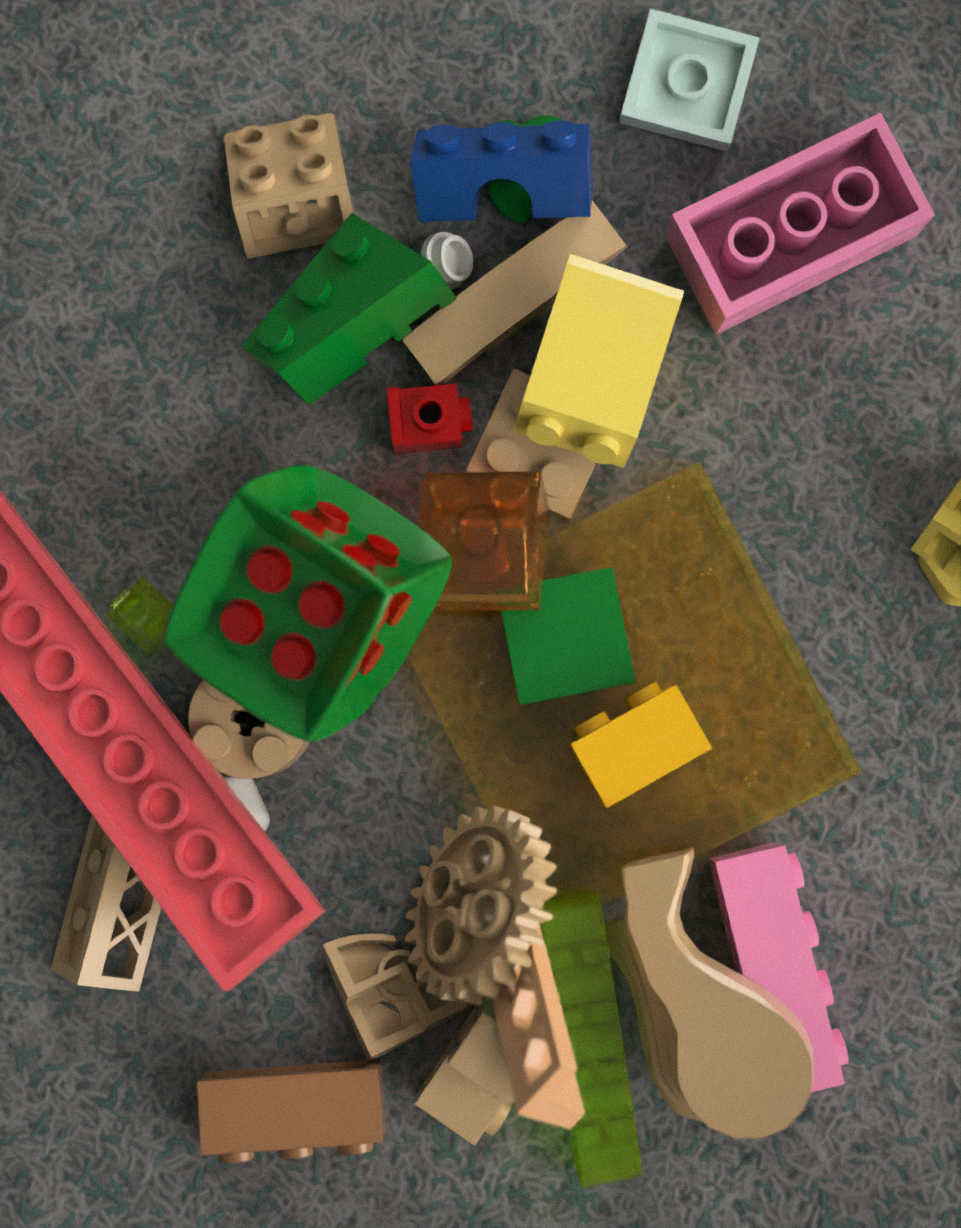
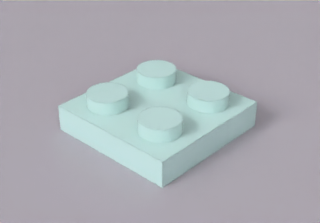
M650 8L619 123L728 152L760 38Z

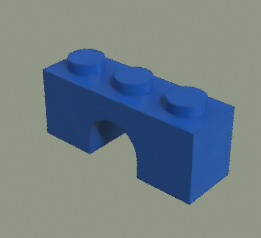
M556 120L542 126L515 127L513 124L501 122L491 124L485 128L457 129L451 125H437L428 130H417L410 164L419 222L476 220L481 186L494 179L512 180L524 187L531 198L533 218L591 217L593 168L590 124H573L565 120Z

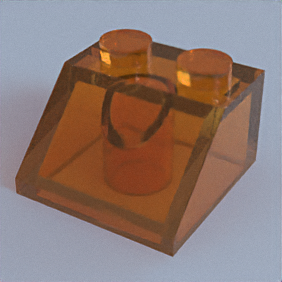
M541 471L425 473L418 514V527L440 543L453 558L449 578L434 610H540L550 518Z

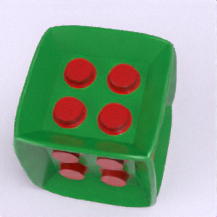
M309 465L285 467L265 473L246 482L222 509L204 539L174 600L166 622L163 641L173 655L189 670L251 714L290 736L310 742L319 741L335 734L366 712L375 701L377 695L392 680L434 610L449 578L453 558L427 532L349 481Z

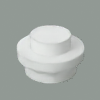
M439 232L430 235L424 241L421 256L433 263L450 289L457 288L470 276L473 269V255L470 246L462 237L448 232Z

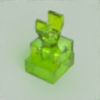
M142 576L130 589L126 587L109 604L111 609L106 615L142 650L151 655L163 642L166 622L173 604Z

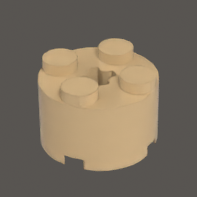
M204 680L199 684L192 697L188 714L190 735L193 738V742L206 758L211 761L219 772L241 779H254L275 775L294 764L309 745L310 741L290 736L265 723L264 727H254L251 736L247 735L248 726L240 723L239 718L242 711H248Z

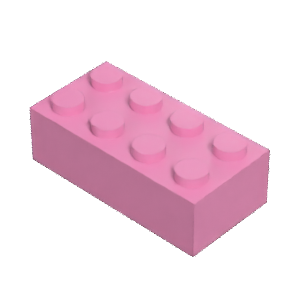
M880 112L673 213L664 236L715 335L917 237L935 214Z

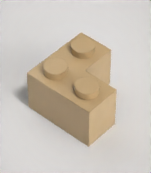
M485 996L482 1005H475L417 1092L415 1100L416 1106L474 1146L484 1132L493 1136L498 1131L514 1102L493 1003Z

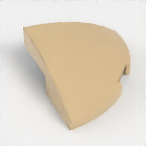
M386 934L351 935L322 944L321 947L342 1004L368 1062L474 1006V1004L468 1002L466 1005H461L441 999L438 995L428 993L426 991L427 983L418 981L415 978L419 966L408 961L412 952L401 949L391 951L379 945L395 944V936ZM381 1002L390 1003V1004H392L393 1006L396 1007V1009L398 1010V1012H396V1011H394V1010H392V1009H390V1008H388V1007H386V1006H384V1005H382V1004H380V1003H381Z

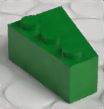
M351 213L241 347L273 380L307 405H311L368 364L364 357L392 336L398 342L412 332L409 327L410 323L435 305L439 304L444 309L457 298L430 260Z

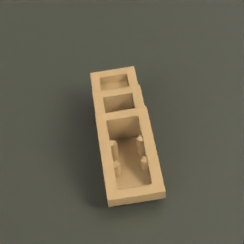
M592 201L591 217H566L456 296L457 299L444 309H439L404 337L402 341L435 385H444L483 352L493 351L532 318H539L553 307L570 254L606 265L628 246Z

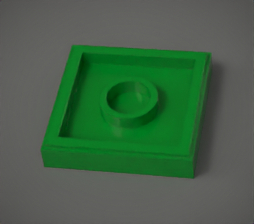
M613 567L497 589L519 706L636 683Z

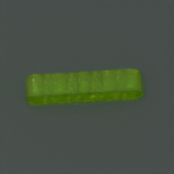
M596 891L548 899L544 901L543 909L552 914V919L539 924L577 1066L575 1077L585 1112L580 1120L569 1129L578 1179L582 1189L639 1178L642 1176L641 1158L601 904Z

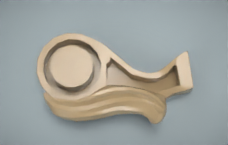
M693 848L628 862L621 868L623 889L627 902L625 918H618L607 922L596 935L597 950L601 954L615 960L628 981L636 1005L644 1055L653 1083L666 1103L678 1115L703 1122L709 1128L730 1137L762 1139L786 1129L804 1110L814 1080L813 1045L802 1022L766 988L700 952L685 933L679 913L682 896L693 863Z

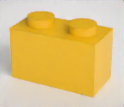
M656 681L625 698L631 708L610 720L604 710L574 727L579 738L567 745L603 807L608 808L712 749L677 685L670 686L662 691Z

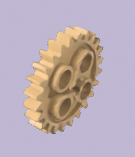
M491 805L489 810L475 807L472 818L463 814L459 815L457 831L445 827L443 830L444 845L442 848L431 845L429 848L433 862L430 867L420 866L418 869L424 881L422 887L411 889L410 895L418 899L417 907L406 913V919L415 921V927L405 937V942L417 945L410 954L408 961L419 966L415 978L418 981L427 983L426 991L428 993L438 995L441 999L461 1005H466L468 1002L480 1006L483 1003L484 996L495 1000L499 998L501 983L511 987L516 985V965L530 968L532 965L527 949L530 944L536 946L543 945L544 940L536 930L539 923L552 919V914L544 910L543 905L545 900L556 894V888L545 885V879L555 871L556 864L543 860L551 849V844L539 839L542 828L529 823V817L496 805Z

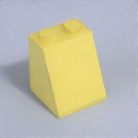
M570 254L513 432L526 436L539 445H554L584 455L590 461L598 464H612L624 468L638 438L684 291Z

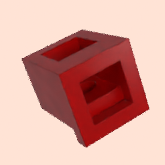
M457 383L399 389L398 387L387 388L392 446L395 455L463 448L462 432L473 431L470 397L458 398ZM426 406H435L440 409L442 416L436 423L427 424L419 417L421 410Z

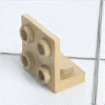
M334 114L305 115L287 122L266 126H248L239 131L229 132L224 135L232 207L247 259L326 244L349 215L353 213Z

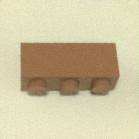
M374 1059L369 1062L368 1060L205 1071L197 1081L201 1156L218 1154V1161L221 1163L244 1162L253 1159L254 1152L277 1150L279 1158H303L314 1153L313 1148L337 1146L339 1154L354 1155L372 1151L374 1143H383L386 1130L381 1059Z

